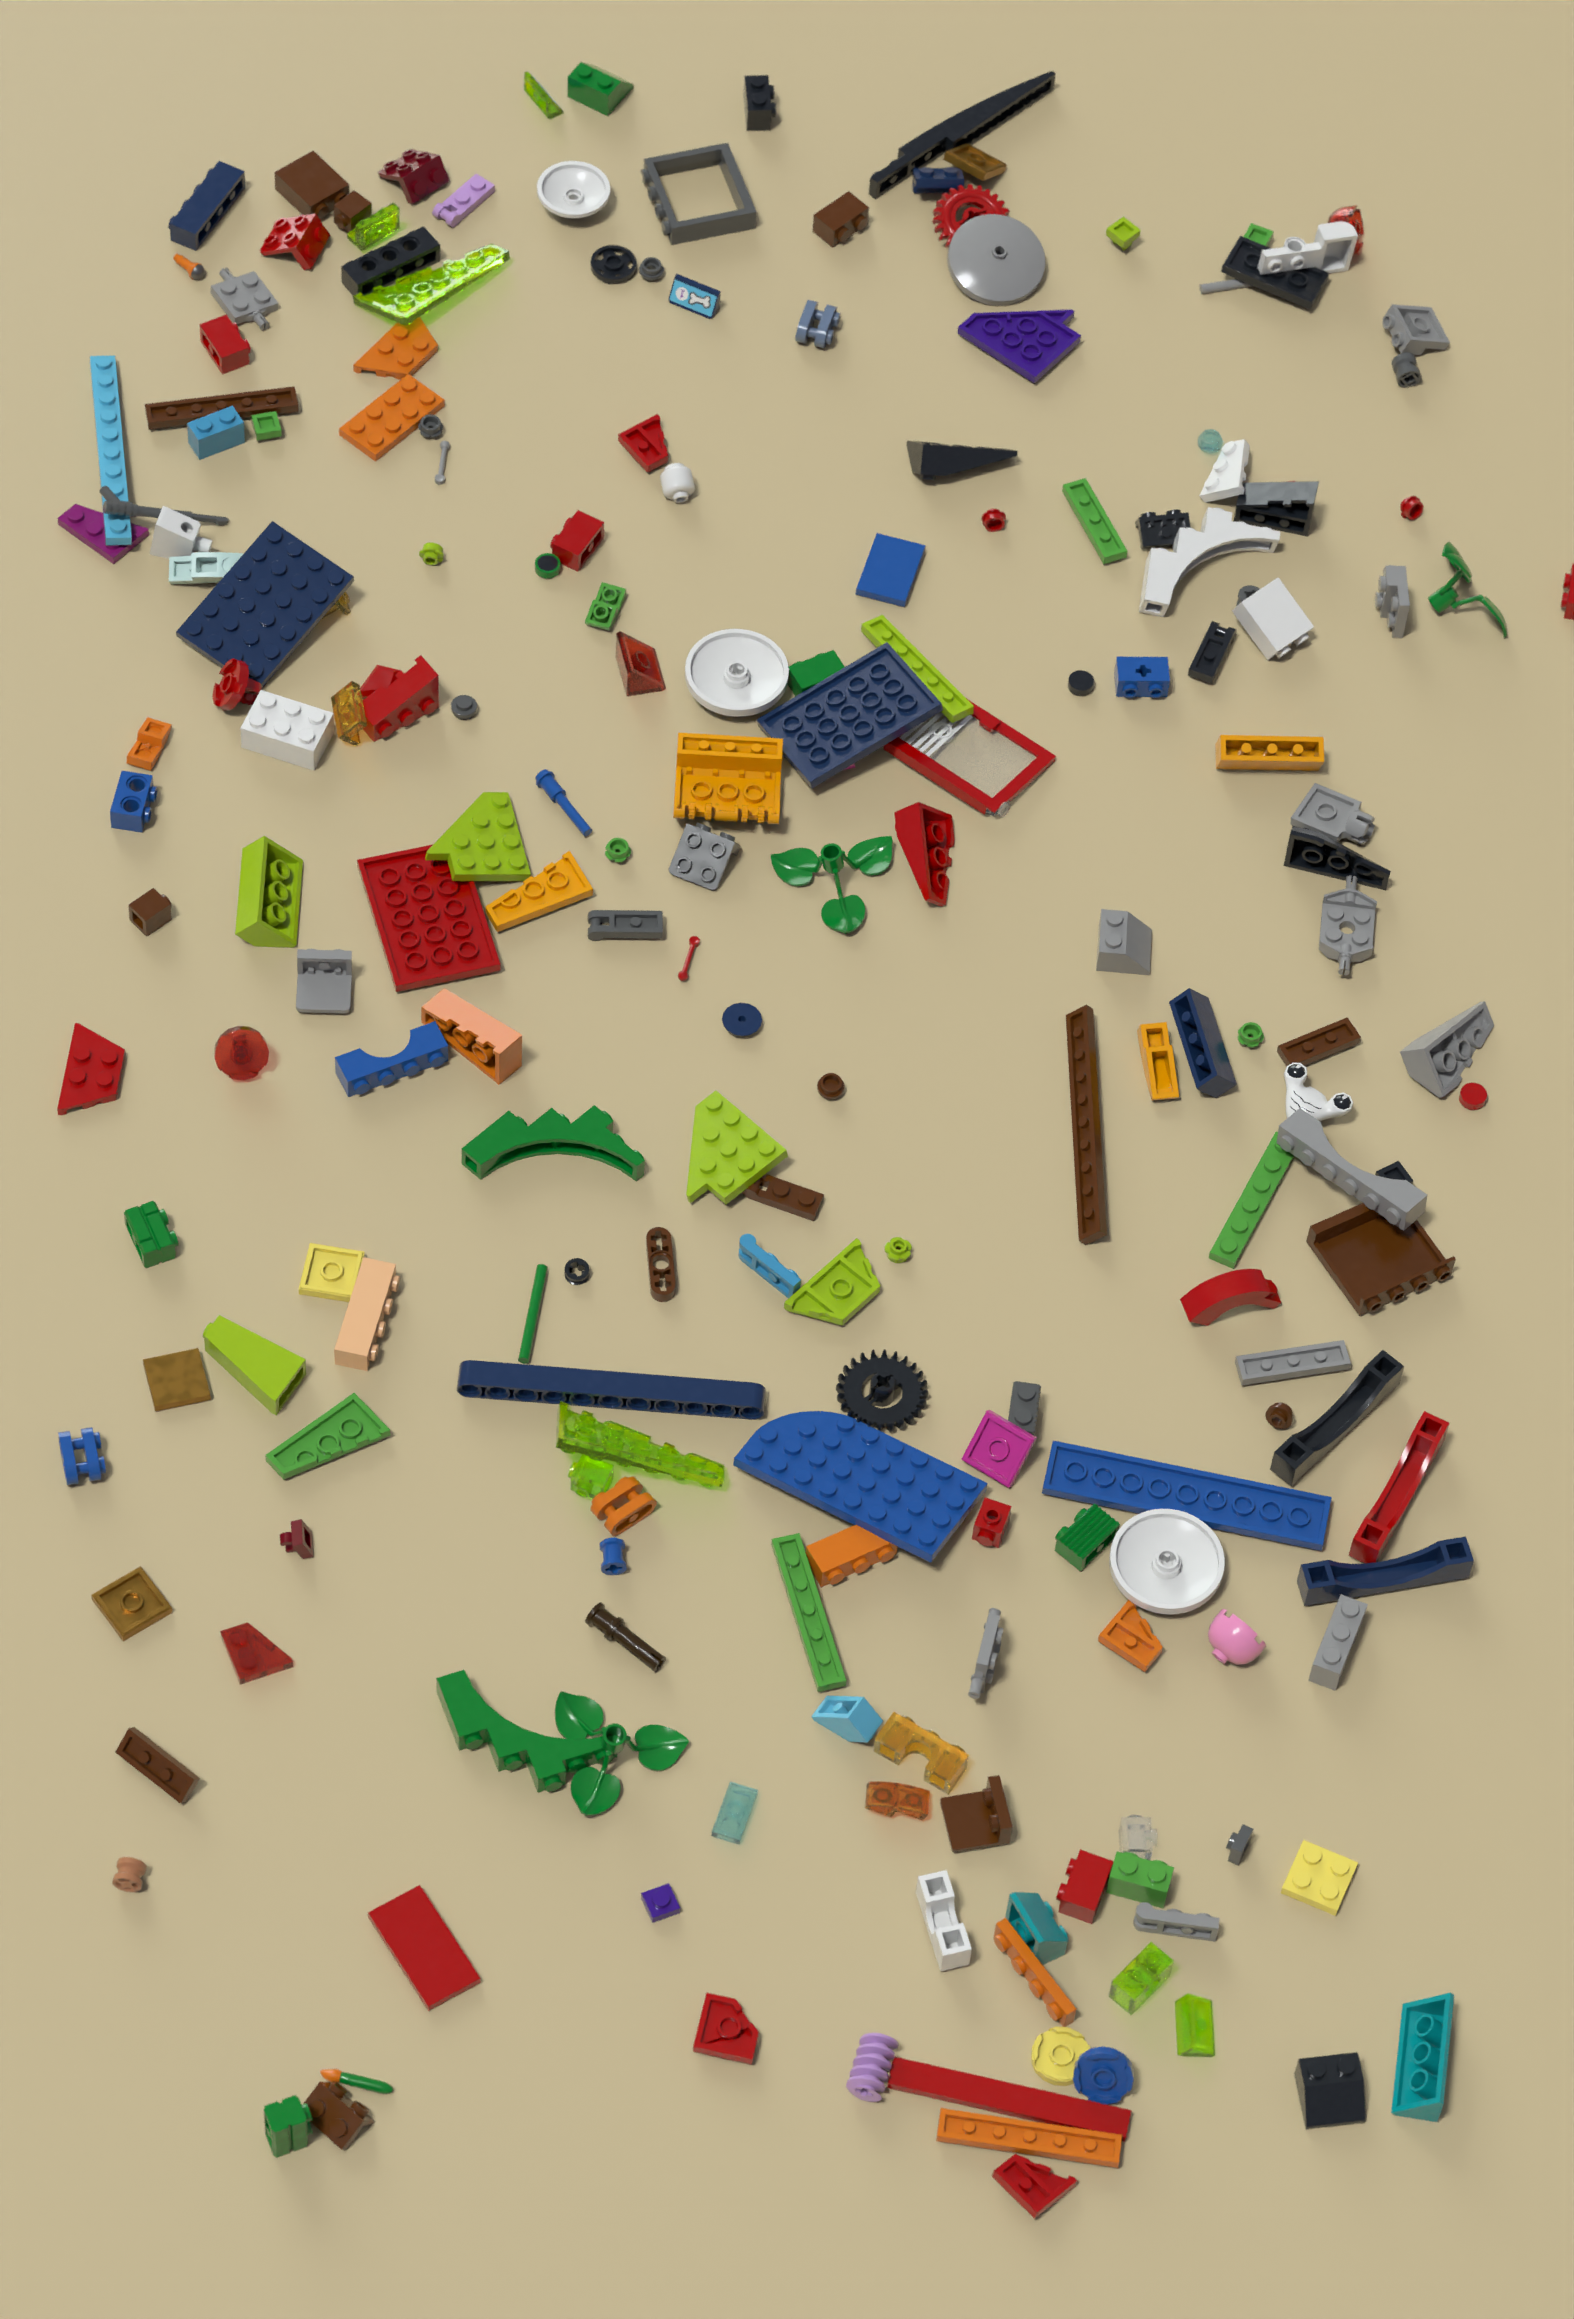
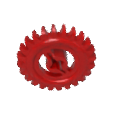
M968 184L967 189L959 185L957 190L950 188L949 194H942L941 200L936 202L937 208L933 210L935 217L932 221L934 225L938 223L934 232H942L939 241L947 238L946 248H949L955 232L961 225L972 218L987 214L1008 216L1010 210L1003 208L1005 205L1003 200L997 201L998 194L990 195L991 190L987 188L985 191H982V186L980 185L974 189L972 184ZM970 205L981 208H967L961 220L956 222V212L961 207Z

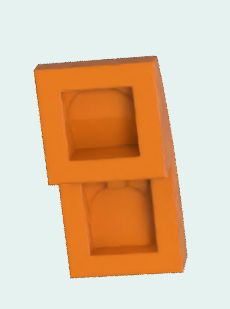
M147 717L137 732V741L127 754V764L151 771L166 744L172 724Z

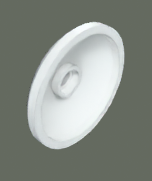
M565 161L550 166L541 174L537 183V195L541 204L550 212L566 218H583L597 213L606 205L610 197V183L606 175L599 168L589 163Z

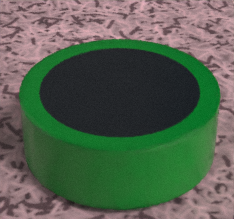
M551 553L539 555L535 560L536 574L546 579L556 577L560 572L559 558Z

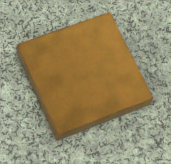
M968 143L946 151L943 160L982 181L1004 173L1007 167L1006 163Z
M198 1348L143 1359V1366L155 1411L211 1400Z
M141 1566L91 1595L92 1601L122 1641L127 1640L172 1613V1607Z

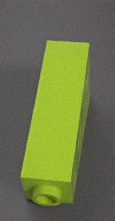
M220 1315L213 1323H209L203 1332L205 1351L274 1415L279 1413L306 1375V1359Z

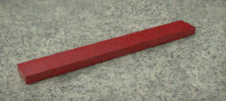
M899 2057L893 2059L887 2085L889 2089L1039 2123L1122 2135L1123 2142L1126 2140L1132 2111Z

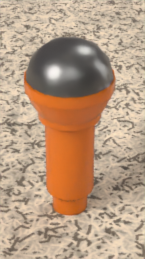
M179 254L174 255L173 260L187 270L190 278L198 280L204 276L205 269L202 264L191 262Z

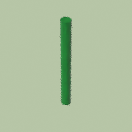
M538 1264L536 1268L518 1361L523 1364L529 1363L548 1270V1267L544 1264Z

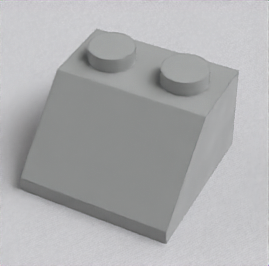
M1101 909L1098 927L1096 971L1149 975L1152 929L1128 911Z

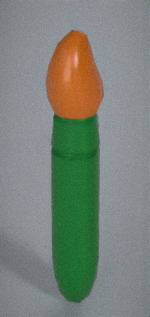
M324 2069L320 2072L322 2077L329 2082H341L349 2086L382 2094L393 2092V2087L383 2081L342 2072L339 2069Z

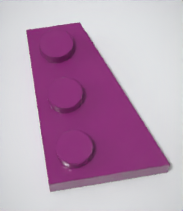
M74 504L57 518L59 526L112 564L119 561L149 536L148 528L130 522L132 545H106L103 513L78 504Z

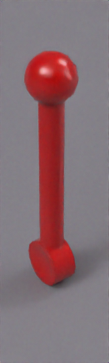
M692 936L689 939L690 948L683 969L678 973V979L681 981H685L688 978L687 971L695 947H698L700 944V939L697 936Z

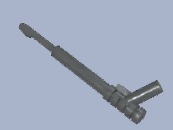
M103 486L99 491L107 500L103 504V512L105 514L158 518L162 508L138 506L132 502L120 501L108 486ZM174 510L196 521L210 522L216 525H227L229 521L227 517Z

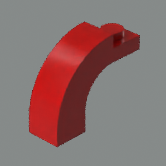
M1240 1269L1217 1275L1197 1285L1180 1299L1189 1322L1206 1326L1210 1325L1226 1311L1238 1306L1252 1304L1275 1309L1282 1303L1278 1296L1276 1285L1272 1280L1265 1279L1262 1270Z

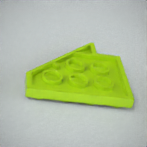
M483 792L428 849L425 860H447L453 881H524L529 878L531 873L509 793Z
M714 1091L695 1106L686 1192L688 1202L690 1203L709 1190L724 1204H728L788 1157L787 1150L718 1091Z

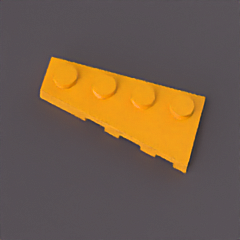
M569 850L562 855L561 860L555 864L551 862L544 867L543 872L534 878L530 876L523 881L522 886L516 890L511 889L487 905L485 913L495 930L499 932L593 895V888Z

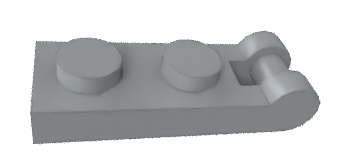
M1142 1902L1136 1908L1133 1925L1135 1929L1141 1932L1215 1942L1219 1929V1918L1212 1917L1206 1913H1198L1196 1915L1182 1913L1177 1909L1158 1910L1154 1909L1151 1904Z

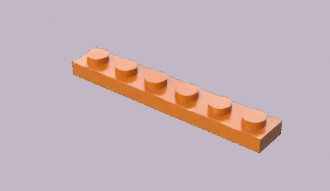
M941 2108L936 2141L1118 2168L1122 2135Z

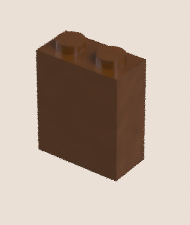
M314 150L274 172L275 190L302 215L316 214L319 219L323 218L328 213L334 211L333 205L350 194L349 183Z

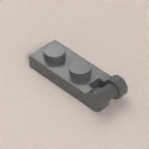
M592 910L588 913V923L590 924L588 938L592 941H599L603 938L662 939L663 911Z

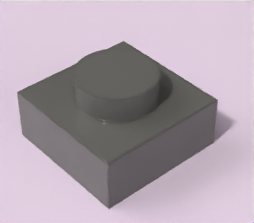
M1242 1824L1238 1834L1232 1833L1226 1846L1230 1850L1229 1862L1239 1866L1251 1841L1253 1828Z

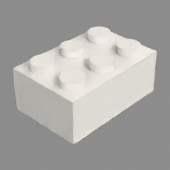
M260 690L240 728L241 748L314 771L334 734V713Z

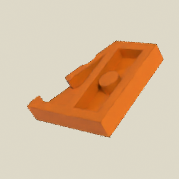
M1130 1600L1125 1603L1098 1637V1642L1144 1672L1161 1654L1163 1648L1157 1637L1151 1633L1146 1619L1141 1618L1136 1610V1605Z

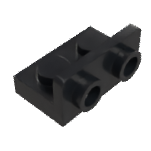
M1170 510L1165 515H1156V512L1141 514V517L1135 522V527L1139 530L1141 549L1173 546L1179 528H1190L1189 513H1181V510Z

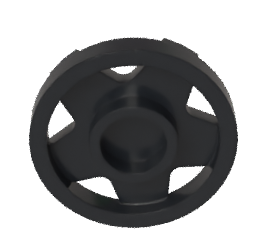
M607 245L593 253L590 266L592 273L598 279L602 280L603 283L611 284L630 280L636 271L637 261L635 255L629 249L618 245ZM603 254V259L596 260L600 255Z

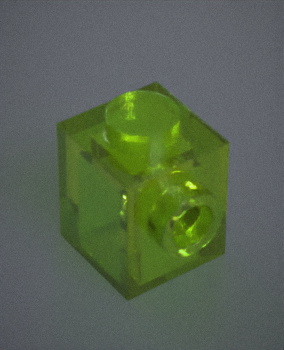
M582 1453L578 1463L574 1461L569 1469L568 1477L571 1478L570 1490L581 1497H590L592 1499L600 1492H607L613 1481L614 1465Z

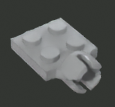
M1314 783L1292 815L1290 825L1320 832L1336 842H1339L1342 838H1347L1358 844H1365L1368 841L1365 838H1370L1373 832L1375 818L1370 814L1360 811V801Z

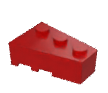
M421 655L415 659L417 664L407 672L399 671L395 675L397 680L388 687L380 686L356 705V722L373 742L390 736L394 731L404 726H409L418 718L431 714L439 708V675Z

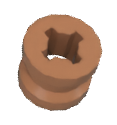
M132 1857L119 1858L116 1865L118 1873L114 1875L112 1884L125 1892L140 1891L143 1884L141 1876L146 1873V1864Z

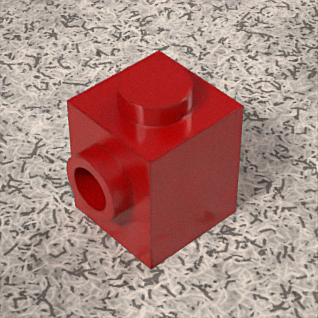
M985 1497L974 1523L972 1539L981 1545L999 1548L1010 1520L1012 1506Z

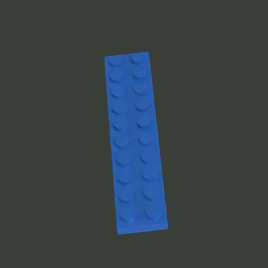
M1054 1440L1042 1489V1494L1139 1514L1154 1509L1179 1510L1197 1517L1212 1529L1322 1551L1332 1498Z

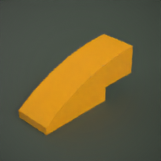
M1167 1022L1140 1024L1137 1029L1138 1041L1151 1100L1179 1098L1173 1049L1169 1042Z

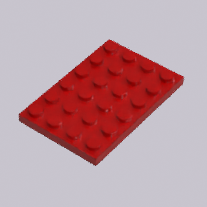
M432 845L357 860L359 874L396 992L500 971L501 967L474 881H453L447 860H425L426 853Z

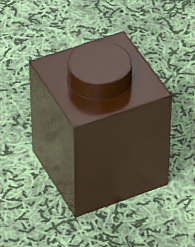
M355 190L333 205L334 223L338 228L345 230L350 235L372 220V203Z
M154 888L128 905L130 921L146 937L172 920V904L166 895H161Z

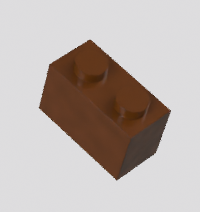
M848 191L814 214L812 232L833 248L839 243L845 242L858 230H863L868 224L869 207Z

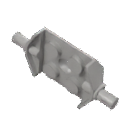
M1352 875L1346 877V889L1324 895L1319 950L1327 958L1338 960V973L1340 975H1343L1345 967L1344 976L1350 973L1351 962H1362L1372 956L1375 909L1377 901L1356 890L1357 877L1353 876L1351 884ZM1347 927L1350 928L1353 931V933L1345 934L1340 929Z

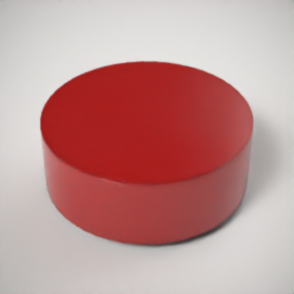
M1472 1082L1465 1084L1461 1088L1459 1101L1462 1106L1469 1110H1478L1485 1105L1487 1091L1482 1085Z

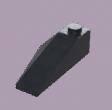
M907 441L906 445L912 473L921 474L920 479L935 480L936 475H950L1012 458L1018 454V451L1011 449L978 446L975 448L956 444L949 446L933 442Z
M1293 826L1291 829L1284 866L1346 881L1347 876L1352 875L1351 882L1353 876H1356L1357 884L1386 891L1390 870L1320 832Z

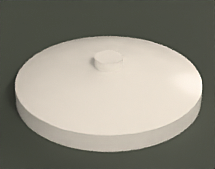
M726 629L711 633L693 646L686 659L685 681L689 692L702 706L722 715L741 717L761 713L780 700L788 684L789 668L783 651L768 637L750 630Z
M1154 1509L1132 1517L1118 1530L1112 1542L1109 1566L1116 1586L1132 1603L1155 1613L1181 1614L1202 1606L1216 1593L1223 1577L1225 1557L1218 1537L1203 1521L1179 1510Z

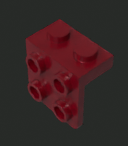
M415 149L403 152L402 157L387 162L383 165L384 168L378 171L380 178L399 181L407 203L414 204L450 181L439 154L417 151Z

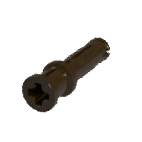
M602 1602L596 1604L587 1615L585 1620L587 1625H593L604 1633L605 1639L618 1642L650 1667L653 1672L659 1669L657 1666L661 1667L665 1662L666 1657L664 1655H661L625 1627L624 1619L621 1617L616 1618L605 1609V1605Z

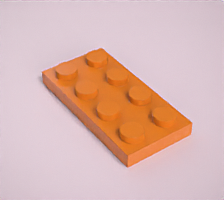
M407 374L339 428V435L376 462L415 431L424 416L435 415L445 407V399L410 374Z

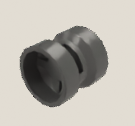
M1407 352L1394 357L1391 365L1396 373L1398 385L1407 388L1419 383L1421 373L1419 368L1416 367L1417 361L1415 356Z

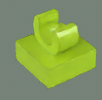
M1124 216L1106 228V236L1114 244L1116 243L1122 247L1123 251L1129 248L1132 242L1140 237L1141 230Z

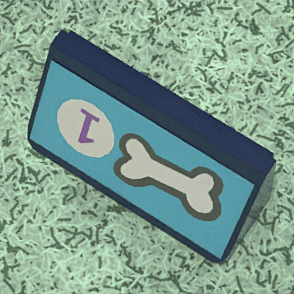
M676 274L669 295V303L705 318L713 319L720 309L721 291Z

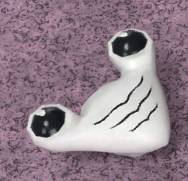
M1292 1063L1286 1067L1284 1072L1286 1118L1290 1117L1299 1108L1319 1121L1341 1117L1351 1111L1353 1106L1351 1096L1344 1092L1337 1093L1327 1101L1326 1097L1315 1088L1310 1086L1304 1087L1303 1084L1307 1078V1068L1304 1065Z

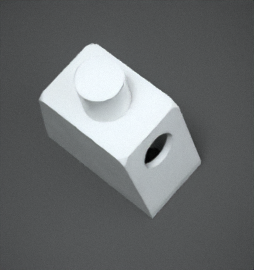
M163 506L155 525L150 554L169 559V557L191 556V553H194V551L210 552L212 540L199 536L201 527L199 521Z

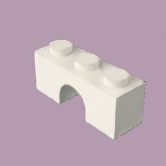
M947 1870L918 1876L916 1895L940 1971L969 1965L972 1948L964 1923H958L954 1907L955 1895Z

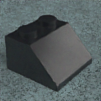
M1358 2052L1298 2059L1294 2076L1306 2130L1365 2123L1364 2078Z

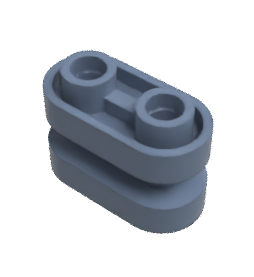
M807 300L797 327L795 341L806 344L808 337L815 338L814 346L825 348L826 344L831 345L834 335L832 328L838 327L841 313L837 312V307L827 304L825 310L821 311L818 310V302ZM815 319L820 320L818 329L813 328Z

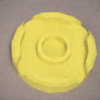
M1056 2026L1037 2036L1031 2050V2063L1035 2072L1042 2080L1052 2085L1068 2086L1074 2084L1073 2072L1075 2062L1081 2054L1091 2048L1078 2031L1069 2027Z

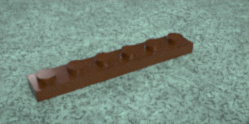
M295 386L149 403L145 404V413L148 429L150 430L187 425L188 422L230 406L235 408L241 419L250 418L251 415L274 411L277 414L299 412Z

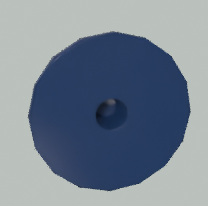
M735 1003L727 1007L723 1012L722 1022L728 1032L737 1036H748L757 1032L761 1027L762 1016L759 1010L751 1004Z

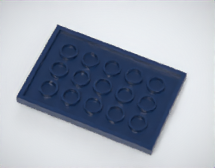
M272 521L176 631V636L220 667H223L231 659L245 662L249 668V678L261 683L263 688L354 582V576Z
M886 642L758 718L757 723L768 738L783 739L782 755L811 788H814L943 711V707L936 696Z

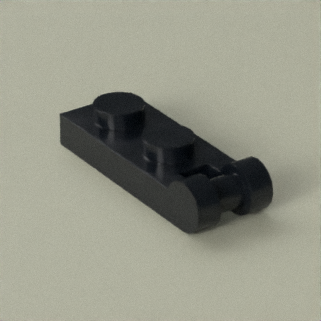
M1212 621L1190 665L1188 676L1212 684L1235 638L1237 629L1232 627L1227 629L1221 627L1220 623Z

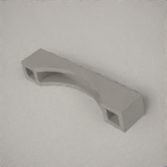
M1301 1108L1279 1125L1277 1144L1283 1150L1290 1152L1305 1165L1315 1169L1325 1179L1341 1187L1347 1194L1363 1202L1369 1209L1379 1213L1391 1224L1404 1231L1425 1213L1426 1193L1407 1180L1376 1176L1350 1164L1330 1145L1324 1134L1321 1122Z

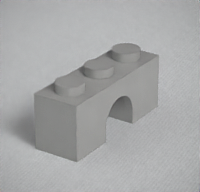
M1342 1594L1340 1595L1314 1659L1308 1681L1336 1691L1351 1647L1355 1643L1363 1623L1368 1604Z

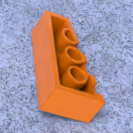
M444 988L421 1007V1023L426 1025L435 1021L447 1044L498 1085L522 1066V1034L458 997L456 994Z

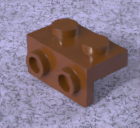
M332 2081V2083L319 2082L304 2102L307 2103L311 2113L312 2121L310 2122L341 2150H346L362 2128L370 2126L374 2120L368 2115L369 2110L367 2107L356 2100L353 2102L346 2096L347 2090L335 2081Z

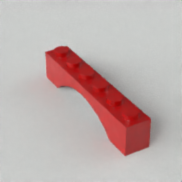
M1426 1411L1423 1412L1384 1490L1356 1532L1349 1552L1350 1557L1365 1564L1378 1562L1445 1441L1449 1422Z

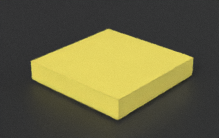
M310 1243L299 1285V1294L349 1302L363 1257H365V1252Z

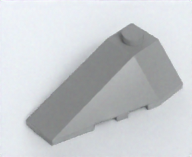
M1485 1001L1479 1002L1415 1039L1400 1051L1409 1076L1439 1098L1444 1097L1459 1085L1462 1080L1460 1075L1465 1067H1470L1473 1062L1471 1059L1477 1048H1481L1494 1026Z

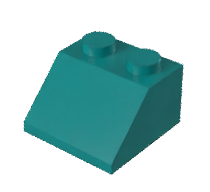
M1013 1892L1009 1894L1005 1918L1040 1963L1044 1965L1065 1955L1067 1942L1069 1941L1065 1929L1061 1925L1058 1926L1055 1922L1050 1904L1047 1901L1043 1902L1038 1893Z

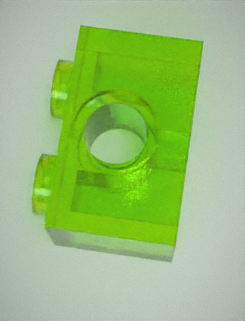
M1150 1942L1112 1980L1109 1997L1127 2013L1132 2015L1170 1977L1174 1960L1154 1943Z

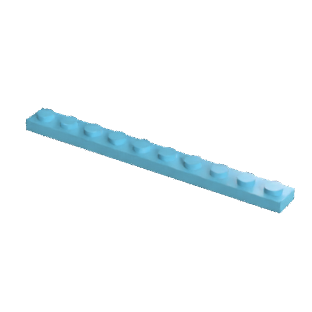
M90 356L101 488L108 486L120 501L128 502L115 356ZM102 496V508H103L104 502L107 501L103 496ZM103 512L106 545H132L130 516L105 514Z

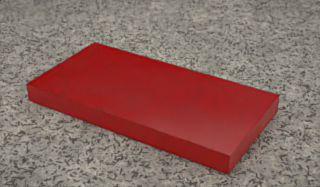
M420 1885L368 1912L369 1920L428 2011L481 1983V1978Z

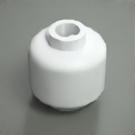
M682 463L666 466L660 475L664 497L674 500L675 503L687 501L689 496L695 491L691 469Z

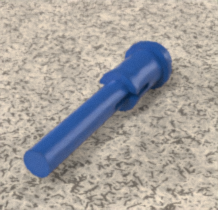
M547 769L540 771L535 777L538 788H543L551 798V801L560 805L585 837L590 835L592 829L566 798V791L554 779V773Z

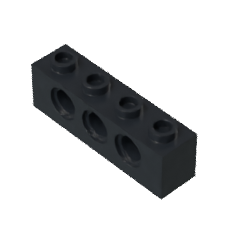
M424 226L410 231L408 234L341 266L342 284L357 301H360L440 262V244Z

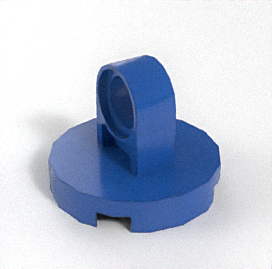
M1091 2048L1081 2054L1075 2062L1073 2072L1075 2088L1079 2094L1081 2091L1083 2095L1087 2096L1089 2101L1106 2105L1117 2103L1121 2100V2096L1132 2089L1134 2079L1132 2063L1124 2053L1114 2048Z

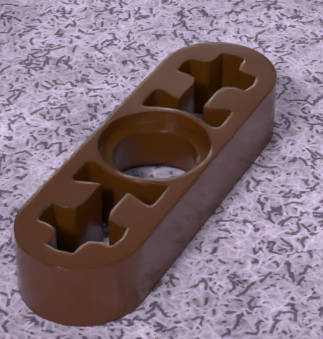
M655 1227L650 1229L646 1236L650 1294L658 1302H667L674 1297L676 1287L672 1239L667 1229ZM655 1238H661L662 1250L657 1251ZM657 1260H664L668 1263V1267L657 1269L653 1263ZM665 1278L666 1291H661L660 1279Z

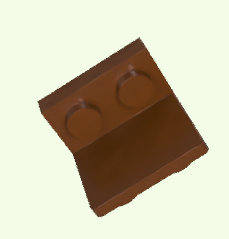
M1000 1775L988 1777L986 1788L980 1792L942 1797L940 1799V1806L952 1852L1010 1843L1013 1827Z

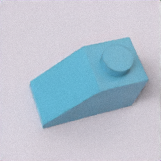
M826 1696L811 1716L815 1722L848 1742L868 1743L876 1735V1730L883 1722L865 1697Z

